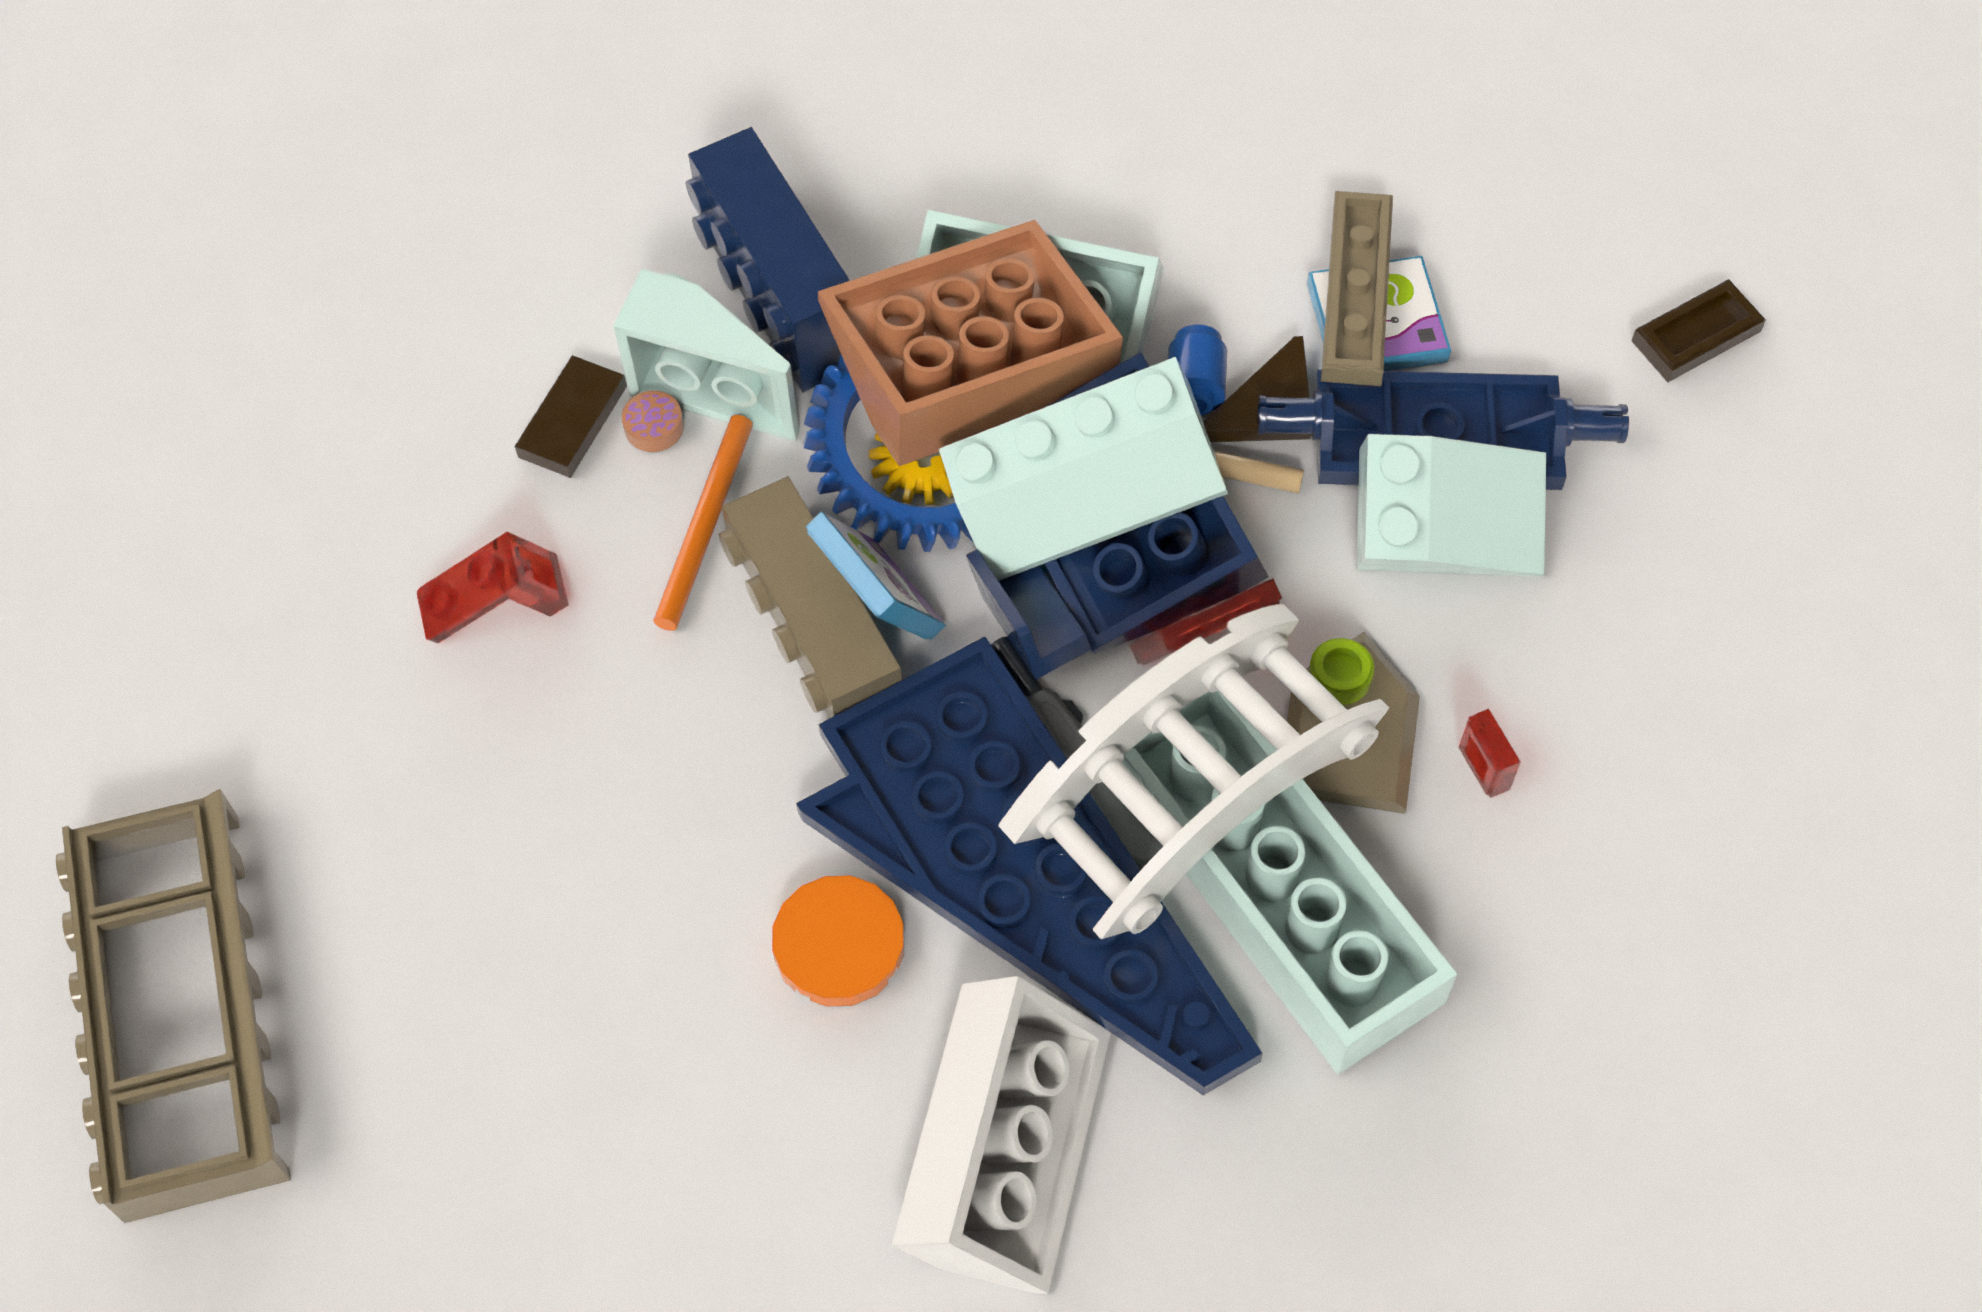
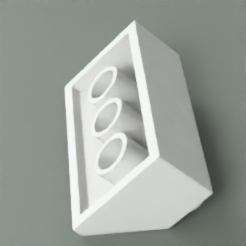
M1019 976L962 984L892 1246L942 1271L1035 1294H1048L1111 1032Z

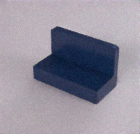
M977 549L966 555L984 602L1036 680L1091 650L1085 632L1039 566L998 581Z

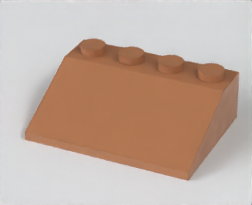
M1035 219L818 291V302L871 425L898 466L938 453L942 447L1045 408L1120 364L1123 336Z

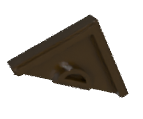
M1294 336L1203 421L1210 443L1311 439V434L1265 433L1264 435L1257 432L1259 424L1257 423L1259 395L1281 398H1310L1303 336Z

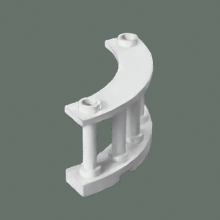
M1283 603L1263 607L1230 620L1226 627L1231 632L1230 634L1210 645L1199 636L1140 676L1105 705L1078 731L1086 739V742L1060 768L1052 761H1049L999 823L998 826L1014 844L1042 837L1045 839L1055 838L1113 902L1093 928V931L1100 939L1127 931L1137 934L1145 930L1162 912L1163 906L1160 902L1210 849L1243 820L1279 793L1315 771L1345 758L1353 760L1359 757L1377 739L1379 731L1375 727L1389 707L1381 699L1347 710L1287 651L1289 643L1286 639L1300 620ZM1269 669L1322 723L1300 735L1242 675ZM1209 691L1211 693L1219 691L1277 750L1243 776L1180 714L1182 708ZM1151 732L1153 734L1161 732L1220 793L1184 827L1123 764L1124 755ZM1103 782L1163 846L1132 881L1124 875L1074 820L1075 807L1096 783Z

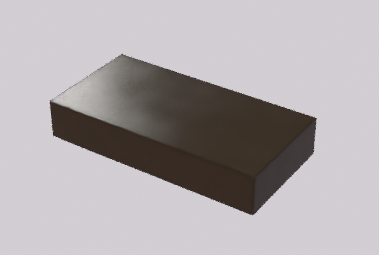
M1728 279L1635 329L1631 341L1668 383L1760 333L1766 319Z
M572 355L514 446L518 458L571 478L627 388L625 375Z

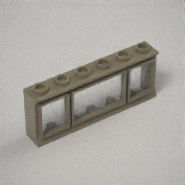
M221 789L201 799L72 830L69 826L62 827L64 852L56 855V869L63 890L69 892L71 911L63 913L62 926L67 945L72 952L75 951L77 972L69 974V990L75 1009L79 1013L82 1012L84 1034L76 1036L75 1048L82 1072L85 1075H89L91 1097L83 1099L82 1113L89 1136L92 1139H96L98 1162L90 1164L89 1178L96 1202L99 1205L104 1204L124 1223L291 1180L289 1167L276 1153L271 1125L280 1123V1112L275 1097L265 1084L262 1062L271 1060V1050L266 1034L256 1021L254 1000L262 998V988L258 974L247 958L245 939L253 938L254 933L250 916L239 900L236 880L245 878V870L242 858L231 842L229 830L240 828L239 819Z

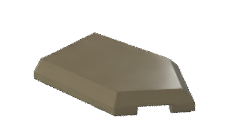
M1362 632L1351 640L1364 646L1372 656L1374 674L1371 686L1363 698L1343 706L1349 710L1361 704L1381 699L1389 709L1375 727L1379 731L1378 737L1371 747L1359 757L1353 760L1345 758L1304 777L1303 780L1321 801L1405 814L1420 696L1365 632ZM1291 692L1287 722L1301 735L1322 722Z

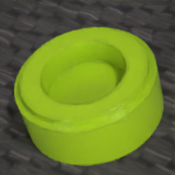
M1335 638L1323 642L1315 649L1310 660L1308 672L1342 705L1357 702L1368 692L1374 674V662L1368 650L1360 643L1351 639Z

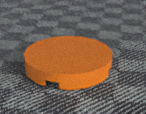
M851 875L824 876L800 886L783 902L772 926V952L783 981L794 991L796 989L800 994L809 997L810 1001L826 1007L853 1006L877 996L888 985V980L894 975L897 967L899 969L904 957L903 921L894 901L874 883Z

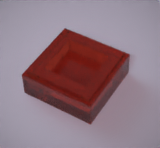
M1489 709L1469 716L1458 748L1485 794L1492 798L1511 789L1521 761Z

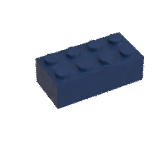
M752 127L688 153L692 179L687 180L685 184L690 200L699 214L692 218V223L700 243L706 250L714 247L720 257L717 259V264L727 287L731 291L739 288L745 298L743 300V308L752 328L756 333L764 330L771 340L768 345L790 363L792 376L802 393L815 388L816 385L823 384L821 381L825 369L829 365L838 367L837 364L841 353L818 302V291L850 281Z

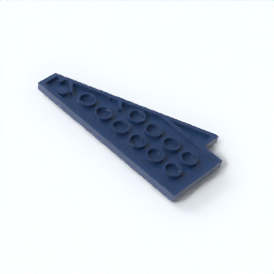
M985 636L818 724L820 736L846 777L796 803L798 814L804 823L1201 1095L1209 1093L1261 1062L1262 1051L1162 901L1160 902L1163 906L1162 912L1145 930L1137 934L1127 931L1100 939L1093 931V928L1113 902L1055 838L1045 839L1042 837L1014 844L998 826L1018 797L1049 761H1052L1060 768L1067 761V758ZM1088 792L1075 807L1074 820L1124 875L1132 881L1141 870Z

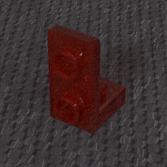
M508 531L417 590V599L425 637L427 640L437 644L508 599L550 617L569 606L557 554Z

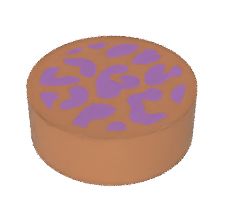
M654 390L645 391L632 397L623 408L622 424L626 438L631 445L639 450L646 452L666 450L673 446L683 433L684 421L681 407L677 400L668 393Z

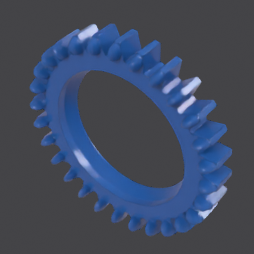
M840 355L838 367L829 365L825 369L821 381L823 384L815 386L810 403L814 406L808 407L804 420V425L812 429L806 432L803 448L816 451L810 456L807 465L808 471L826 473L820 478L817 487L818 493L821 495L839 491L832 511L835 514H839L853 507L857 512L851 527L856 530L860 529L870 520L875 523L873 541L880 543L890 530L896 531L897 545L900 550H905L912 534L918 535L924 552H931L937 534L941 536L949 550L956 548L961 538V531L973 542L956 502L940 507H916L899 503L879 493L858 473L847 452L846 430L851 413L861 399L843 357Z

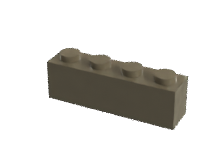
M789 476L722 505L726 527L725 531L718 534L722 548L733 567L743 564L750 579L745 581V585L752 603L760 615L769 611L778 626L772 629L777 647L787 663L797 660L805 674L804 677L800 678V684L809 705L815 713L825 710L830 719L902 680L899 664L860 597L807 533L808 529L806 526L814 518Z

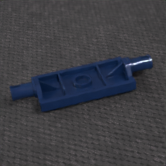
M1318 369L1313 398H1281L1259 395L1257 423L1259 424L1257 432L1264 435L1265 433L1311 434L1312 440H1317L1318 484L1359 485V449L1368 434L1433 436L1545 452L1546 490H1562L1567 478L1565 463L1566 446L1570 447L1572 441L1625 443L1629 430V416H1623L1628 413L1627 404H1619L1618 406L1574 405L1571 398L1560 396L1558 375L1383 371L1381 386L1321 382V370Z

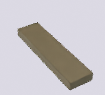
M1335 191L1321 382L1381 386L1393 195Z

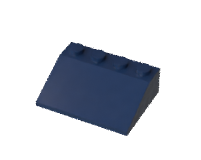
M1140 352L1050 405L1148 368L1149 365ZM1224 496L1044 563L1068 609L1085 632L1093 654L1100 653L1169 626L1172 623L1184 620L1183 618L1187 619V617L1195 616L1194 613L1200 614L1228 601L1229 598L1235 597V595L1242 593L1269 577Z

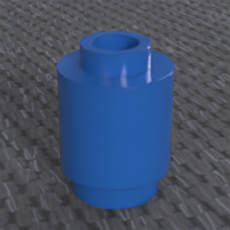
M1195 324L1183 327L1176 333L1175 339L1168 347V359L1177 358L1189 381L1200 415L1204 416L1215 411L1225 401L1228 350L1222 341L1221 334L1216 329L1207 325Z

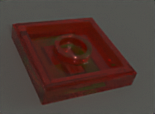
M1272 578L1163 627L1129 644L1137 663L1145 665L1179 650L1199 636L1205 638L1225 629L1228 622L1236 617L1263 607L1280 604L1279 600L1283 598Z

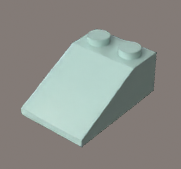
M641 269L613 325L630 395L635 396L645 391H662L674 397L683 410L729 422L732 415H742L752 421V429L796 441L800 430L790 363L700 285L689 282L676 274L667 273L663 275Z
M1368 434L1359 449L1356 570L1543 576L1545 563L1546 453L1433 436Z

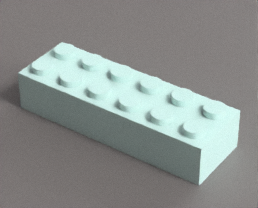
M1209 691L1182 708L1180 712L1241 776L1277 751L1219 691L1214 693ZM1161 732L1156 734L1149 733L1124 755V766L1182 827L1220 795ZM1303 779L1279 793L1243 820L1186 873L1187 877L1337 1075L1445 1005L1458 974Z

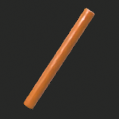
M732 415L730 417L653 622L664 630L674 631L680 622L722 510V505L725 502L753 427L752 421L745 416Z

